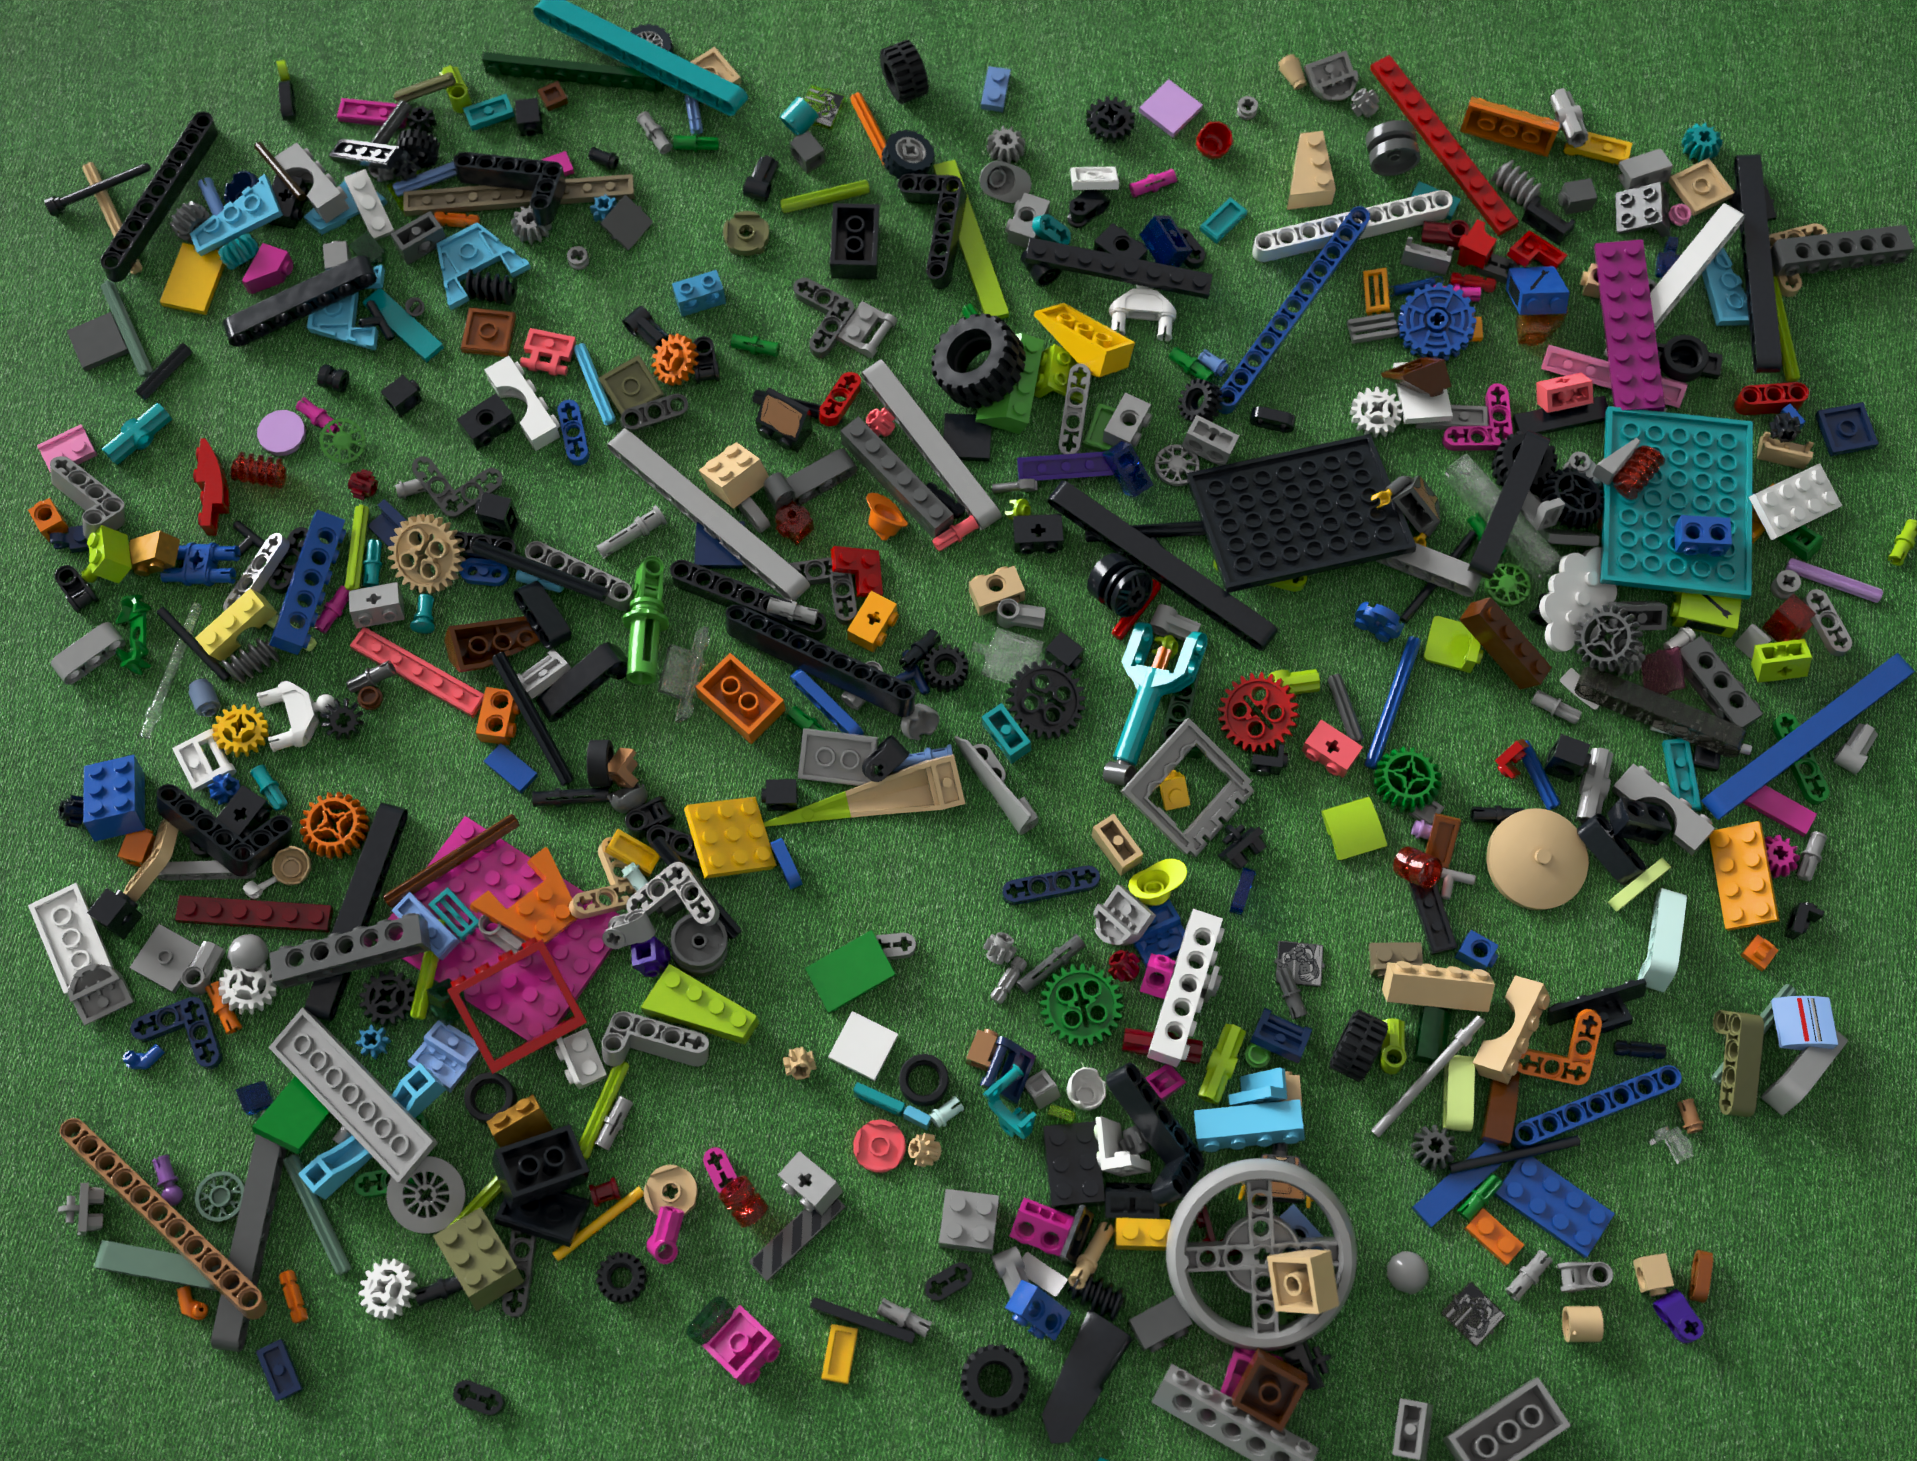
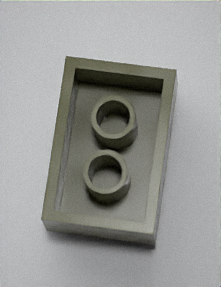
M481 1207L433 1235L476 1311L524 1282L518 1268Z

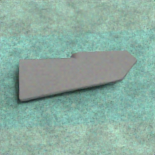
M956 735L954 739L960 752L983 786L992 793L1019 835L1025 834L1038 824L1039 817L1025 797L1018 800L1005 785V770L991 749L984 744L972 746L968 740L961 739ZM980 754H984L987 759L984 760Z

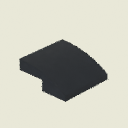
M1079 1205L1059 1256V1260L1066 1267L1072 1269L1076 1268V1261L1083 1251L1095 1220L1093 1218L1094 1214L1083 1205Z

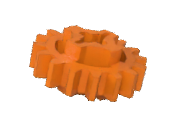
M670 334L668 341L662 339V346H656L658 353L652 355L656 362L651 365L656 368L653 374L659 377V381L674 386V384L681 385L682 379L688 381V374L695 373L692 367L698 365L694 358L699 353L694 351L697 346L691 343L692 340L680 334H676V336Z

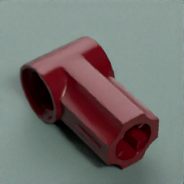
M1455 220L1450 224L1424 221L1421 242L1445 244L1448 247L1454 248L1453 250H1460L1457 247L1463 234L1467 235L1469 233V226L1462 220Z

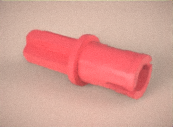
M970 515L957 525H950V529L932 540L933 545L938 551H942L956 541L961 542L964 536L977 530L979 525L975 518Z

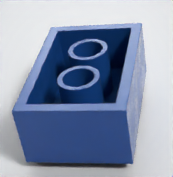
M135 755L84 766L83 823L94 842L145 830V774Z

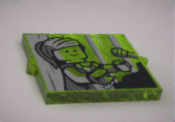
M811 85L804 101L819 115V118L812 126L818 125L831 130L846 96L832 92L829 88L823 89Z

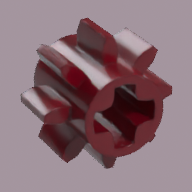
M362 469L361 472L352 473L348 481V489L351 490L354 498L364 501L365 497L369 498L375 495L378 481L375 480V476H372L373 472Z
M1119 950L1110 957L1109 965L1111 968L1108 972L1115 980L1129 982L1139 973V966L1137 964L1140 962V959L1134 952L1130 953L1128 950L1125 952Z

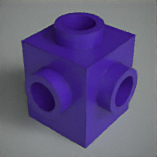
M655 936L646 942L631 945L632 966L645 977H657L669 965L668 961L671 960L670 950Z

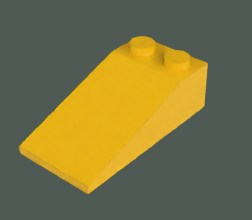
M1065 303L1035 311L1034 316L1078 364H1085L1089 368L1091 375L1103 377L1128 368L1135 345L1134 341Z

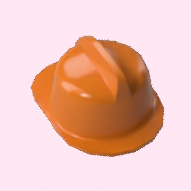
M869 493L866 500L871 509L868 524L882 540L886 541L890 536H895L901 527H907V521L894 502L878 493Z

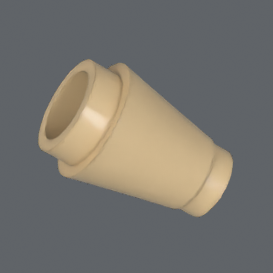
M1294 54L1282 58L1278 63L1280 66L1279 71L1295 90L1304 87L1307 82L1299 58L1295 57Z

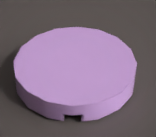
M277 410L261 420L257 428V437L263 449L276 456H285L296 452L302 442L304 443L306 427L296 413L288 410Z

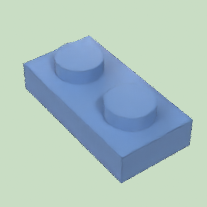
M988 66L981 109L1003 112L1010 79V69Z

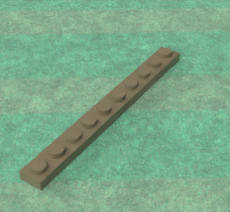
M633 174L565 179L566 189L560 204L595 202V197L598 198L604 196V194L610 199L615 198L616 200H621L624 195L630 199H635ZM484 185L403 191L405 216L424 215L429 211L435 214L437 211L455 213L520 208L521 206L529 207L533 191Z

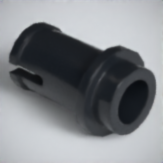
M592 147L589 152L588 160L606 166L607 170L616 169L619 164V157L614 152L608 153L596 147Z

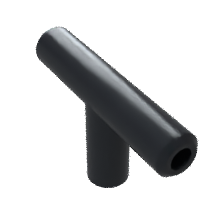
M369 300L366 306L373 317L359 319V326L361 328L378 326L385 339L392 341L395 335L375 301Z
M236 521L233 524V528L245 537L238 545L241 556L253 544L261 549L265 540L241 521Z

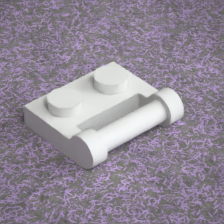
M209 729L172 748L195 792L214 783L213 777L218 774L223 776L231 773V776L236 773L234 765L229 763L223 749L219 750L216 742H214L213 729ZM206 743L209 744L220 768L214 771L201 747Z

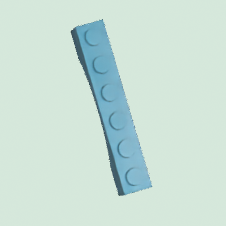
M419 1063L399 1082L392 1096L416 1118L446 1090V1087L431 1070ZM352 1135L341 1144L318 1155L298 1175L314 1194L326 1200L373 1156Z

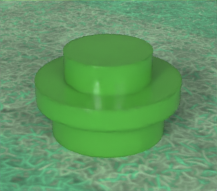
M1252 1043L1246 1048L1244 1057L1250 1067L1260 1069L1269 1063L1271 1053L1269 1050Z

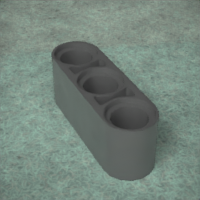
M672 394L628 408L622 413L620 419L623 429L626 428L630 432H635L679 418L686 412L688 401L682 394ZM671 401H680L683 404V409L678 412L672 410L670 407ZM651 407L658 408L661 413L660 417L657 419L649 417L648 409ZM627 415H635L638 423L635 426L626 424L625 417Z

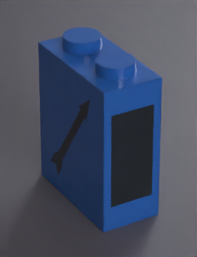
M1554 266L1508 268L1505 289L1519 315L1566 313L1570 292Z

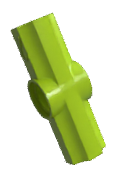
M1227 1023L1223 1027L1217 1047L1213 1049L1206 1067L1207 1072L1197 1096L1203 1101L1216 1105L1221 1101L1227 1081L1231 1079L1237 1064V1055L1246 1031L1241 1027Z

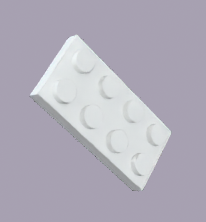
M1820 463L1749 497L1771 540L1842 506Z
M74 883L28 905L63 993L68 996V988H70L73 975L79 969L91 964L107 965L114 968L94 918L87 914L89 906L79 884Z

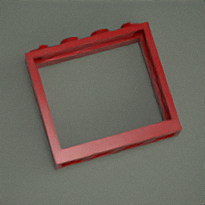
M536 937L522 943L523 949L513 953L511 949L498 956L499 962L492 966L487 962L474 969L475 975L467 979L465 975H462L450 982L452 987L447 991L492 1074L587 1023L543 938L537 941ZM539 950L574 1016L494 1059L459 993Z

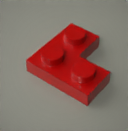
M1530 230L1507 253V256L1516 264L1522 265L1525 268L1536 259L1544 267L1554 266L1557 269L1568 256Z
M834 546L831 549L832 572L855 574L857 597H868L871 591L881 596L883 595L879 550Z

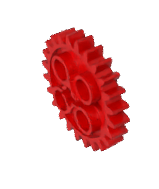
M1260 672L1258 679H1256L1253 673H1250V680L1240 676L1241 684L1238 685L1233 681L1234 690L1225 689V692L1229 695L1228 698H1220L1225 707L1218 708L1219 712L1224 713V716L1219 717L1218 720L1226 723L1221 727V730L1223 732L1230 731L1226 738L1228 740L1235 738L1234 745L1236 747L1243 743L1242 748L1244 751H1247L1252 746L1254 753L1258 752L1259 747L1267 753L1268 745H1271L1276 750V742L1278 740L1283 744L1286 743L1283 738L1284 735L1293 736L1289 728H1297L1296 723L1292 719L1300 717L1298 713L1293 712V710L1299 708V704L1291 703L1296 698V695L1294 693L1288 694L1291 687L1289 685L1282 687L1284 681L1281 678L1274 682L1275 676L1273 674H1270L1267 679H1265L1263 672ZM1265 690V698L1261 701H1256L1255 694L1257 691ZM1245 696H1248L1258 709L1261 710L1262 714L1273 725V729L1270 730L1256 715L1255 711L1244 700ZM1246 706V714L1242 717H1237L1236 710L1238 707ZM1274 709H1282L1280 718H1270V714ZM1257 724L1262 725L1263 730L1259 735L1254 736L1251 734L1253 726Z

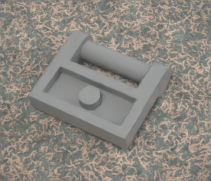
M862 301L837 338L839 342L869 358H873L877 352L876 348L889 329L894 328L898 320L892 314H886ZM878 321L882 323L870 342L865 344L864 341Z
M552 649L547 652L545 658L521 675L518 673L517 676L528 696L533 699L542 694L572 668Z

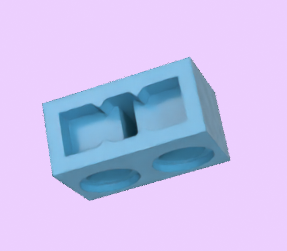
M717 270L672 283L675 300L682 317L726 303L724 289Z

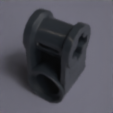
M1085 190L1069 204L1070 212L1067 217L1069 225L1074 228L1084 227L1108 208L1110 200L1100 190Z
M706 336L698 337L693 342L697 346L694 351L699 353L694 358V361L698 362V365L694 366L696 384L708 380L719 382V368L713 341ZM702 349H708V350H709V351L706 352V353H700V351H701Z
M63 565L56 570L55 580L65 593L68 602L78 614L82 608L91 602L99 601L94 591L73 566ZM74 576L73 580H71L70 582L66 583V580H67L69 577Z
M890 735L865 759L862 764V772L871 781L880 782L902 764L910 753L893 735ZM873 764L878 766L879 772L877 774L872 772L870 768Z
M664 796L656 797L648 803L631 810L626 815L625 823L630 836L635 839L644 838L652 826L663 825L667 827L676 820L675 815L669 812ZM637 820L644 822L639 828L631 826Z

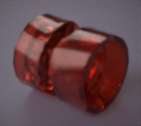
M1411 846L1401 849L1397 853L1393 864L1394 872L1397 876L1424 889H1430L1435 886L1443 870L1440 859Z
M746 1176L737 1177L729 1182L718 1196L728 1210H732L731 1215L741 1227L752 1225L768 1209V1204L759 1193H754L755 1187Z

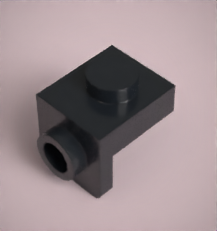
M1279 744L1276 757L1253 754L1250 762V772H1256V775L1264 777L1271 774L1280 775L1282 767L1286 768L1288 762V753L1284 752L1285 745Z

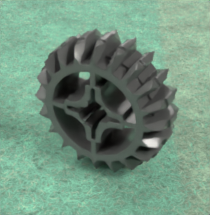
M1602 605V613L1597 608H1593L1594 616L1588 613L1584 614L1588 621L1586 623L1579 621L1578 625L1583 627L1582 631L1575 630L1574 633L1577 636H1581V639H1576L1574 644L1582 645L1576 651L1579 655L1585 654L1582 657V661L1585 663L1590 661L1589 666L1594 669L1598 666L1602 672L1606 670L1607 665L1611 672L1615 671V664L1620 669H1624V660L1630 664L1633 663V659L1629 656L1631 653L1638 656L1639 652L1634 648L1635 646L1640 647L1643 645V642L1636 640V638L1643 636V632L1635 631L1641 626L1639 622H1633L1635 615L1632 613L1627 615L1628 610L1625 608L1619 611L1616 605L1611 607L1610 612L1607 605ZM1605 620H1620L1624 627L1610 629ZM1595 626H1597L1598 634L1590 642L1591 633ZM1607 633L1613 636L1610 644L1604 641ZM1627 634V642L1620 652L1619 642ZM1596 648H1607L1611 652L1612 657H1598L1593 650Z

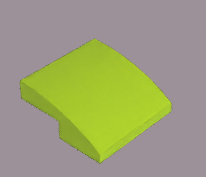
M1370 797L1321 811L1327 833L1331 835L1337 860H1343L1387 846L1382 826Z

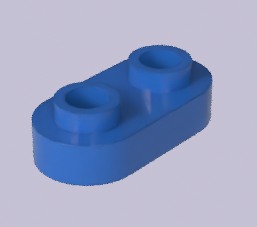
M468 558L460 565L463 568V571H459L460 575L469 584L501 586L509 579L507 566L490 559ZM471 571H477L475 575H469ZM496 573H501L500 577L494 578L493 576Z

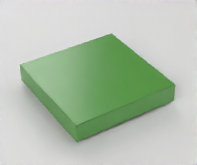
M1098 403L1083 447L1098 452L1113 451L1114 457L1128 461L1133 446L1129 453H1126L1103 442L1104 430L1116 408ZM1125 422V423H1124V424L1127 425V426H1132V425H1134V424L1131 423V422Z

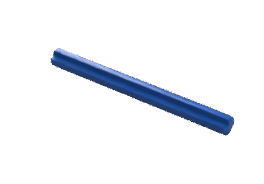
M1410 636L1407 640L1365 761V766L1373 770L1377 769V763L1381 760L1421 644V640L1414 636Z

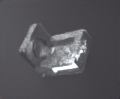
M1666 1126L1653 1132L1655 1137L1649 1141L1650 1145L1653 1146L1665 1140L1677 1164L1694 1156L1692 1153L1693 1146L1690 1140L1683 1136L1679 1126L1672 1130Z

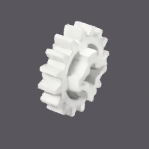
M1376 387L1374 392L1366 388L1365 395L1359 392L1357 398L1352 402L1350 415L1353 418L1351 422L1358 423V431L1365 429L1364 435L1372 432L1374 438H1377L1378 433L1386 437L1388 430L1393 433L1396 426L1400 424V417L1403 413V410L1399 409L1401 401H1394L1395 394L1387 395L1388 389H1385L1382 393L1379 391V387Z
M265 963L255 969H243L237 966H232V971L225 969L224 977L219 978L220 987H218L219 996H222V1003H229L230 1011L236 1007L239 1008V1014H243L245 1009L249 1010L250 1015L254 1013V1008L263 1011L264 1003L271 1005V996H276L275 987L277 985L272 982L271 970L266 971ZM266 985L265 990L262 994H260L259 992L263 990V986Z
M383 1259L382 1265L374 1263V1271H366V1275L369 1278L367 1281L363 1280L360 1283L365 1286V1290L359 1292L360 1296L365 1297L361 1305L367 1307L366 1312L374 1315L376 1318L392 1320L394 1313L400 1316L403 1315L402 1308L404 1306L411 1307L408 1300L409 1298L416 1297V1294L411 1291L412 1288L417 1287V1283L411 1280L416 1275L409 1271V1265L396 1259L392 1261ZM396 1272L397 1275H390L389 1273ZM379 1304H387V1306L381 1307Z

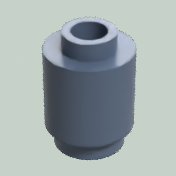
M207 679L193 681L189 685L190 690L188 693L196 713L204 717L216 714L221 704L213 684L209 683Z

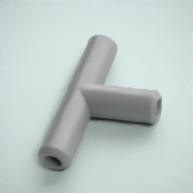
M1429 864L1425 865L1424 868L1425 874L1444 878L1441 898L1445 900L1451 898L1454 881L1470 885L1475 884L1476 876Z

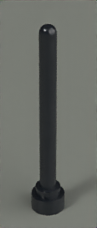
M148 163L141 164L62 198L60 196H51L44 200L46 208L54 217L63 213L66 206L149 172L151 166Z

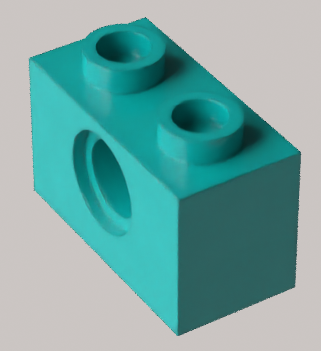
M1002 703L981 717L983 727L1011 764L1031 751L1030 740Z

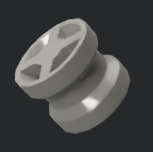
M1792 570L1781 571L1772 581V594L1779 599H1790L1800 588L1801 579Z

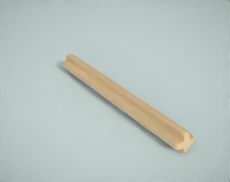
M89 162L83 165L82 169L90 186L102 181L94 163ZM104 190L94 195L115 237L122 226V222L107 190ZM139 259L130 270L132 274H137L143 269Z

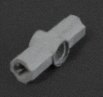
M1564 88L1557 89L1551 95V104L1555 111L1556 121L1559 122V130H1563L1569 145H1573L1574 148L1580 147L1588 140V132L1583 123L1580 105H1575L1570 91H1566Z
M1592 748L1590 751L1591 759L1579 787L1581 797L1576 820L1582 824L1595 814H1601L1603 801L1608 795L1611 783L1608 777L1613 753L1608 749Z

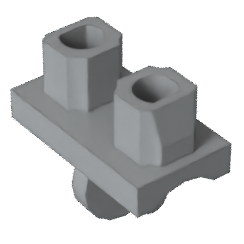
M81 1183L79 1205H75V1196H67V1205L58 1207V1213L66 1214L67 1224L74 1223V1215L79 1214L78 1236H86L87 1232L102 1230L103 1214H88V1205H103L104 1189L89 1187V1183Z

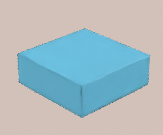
M907 1105L903 1113L904 1119L928 1130L931 1124L930 1115Z

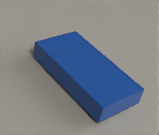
M501 743L484 760V763L521 794L538 777V774Z

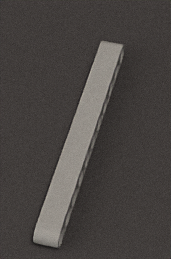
M624 428L607 444L608 449L614 456L695 524L699 522L704 526L703 530L714 539L718 538L720 540L719 543L783 598L789 601H796L810 587V583L801 573L629 430Z

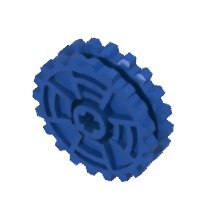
M1437 283L1435 287L1426 284L1424 290L1417 288L1414 290L1413 296H1407L1405 305H1402L1400 308L1398 327L1400 331L1399 338H1404L1403 346L1405 348H1411L1410 354L1413 356L1419 354L1421 357L1442 358L1445 361H1449V356L1453 355L1456 358L1459 356L1461 349L1465 350L1468 347V342L1472 340L1475 331L1476 318H1474V314L1476 311L1475 307H1470L1469 305L1471 299L1462 296L1463 291L1461 289L1454 291L1453 285L1450 284L1447 287H1443L1442 283ZM1434 319H1439V326L1434 325Z

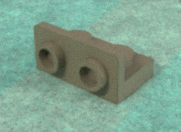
M1370 943V975H1378V978L1384 979L1388 962L1405 961L1411 965L1422 966L1424 964L1422 943Z

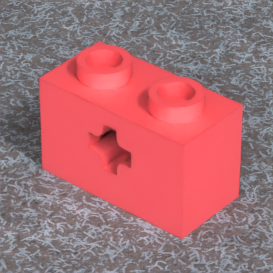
M1583 373L1536 382L1537 405L1548 413L1593 403V382Z
M1320 720L1305 741L1301 751L1311 761H1318L1326 766V770L1331 774L1344 778L1360 755L1363 746L1323 720ZM1330 748H1332L1333 750H1335V751H1332V753H1329V752H1328V750H1330Z

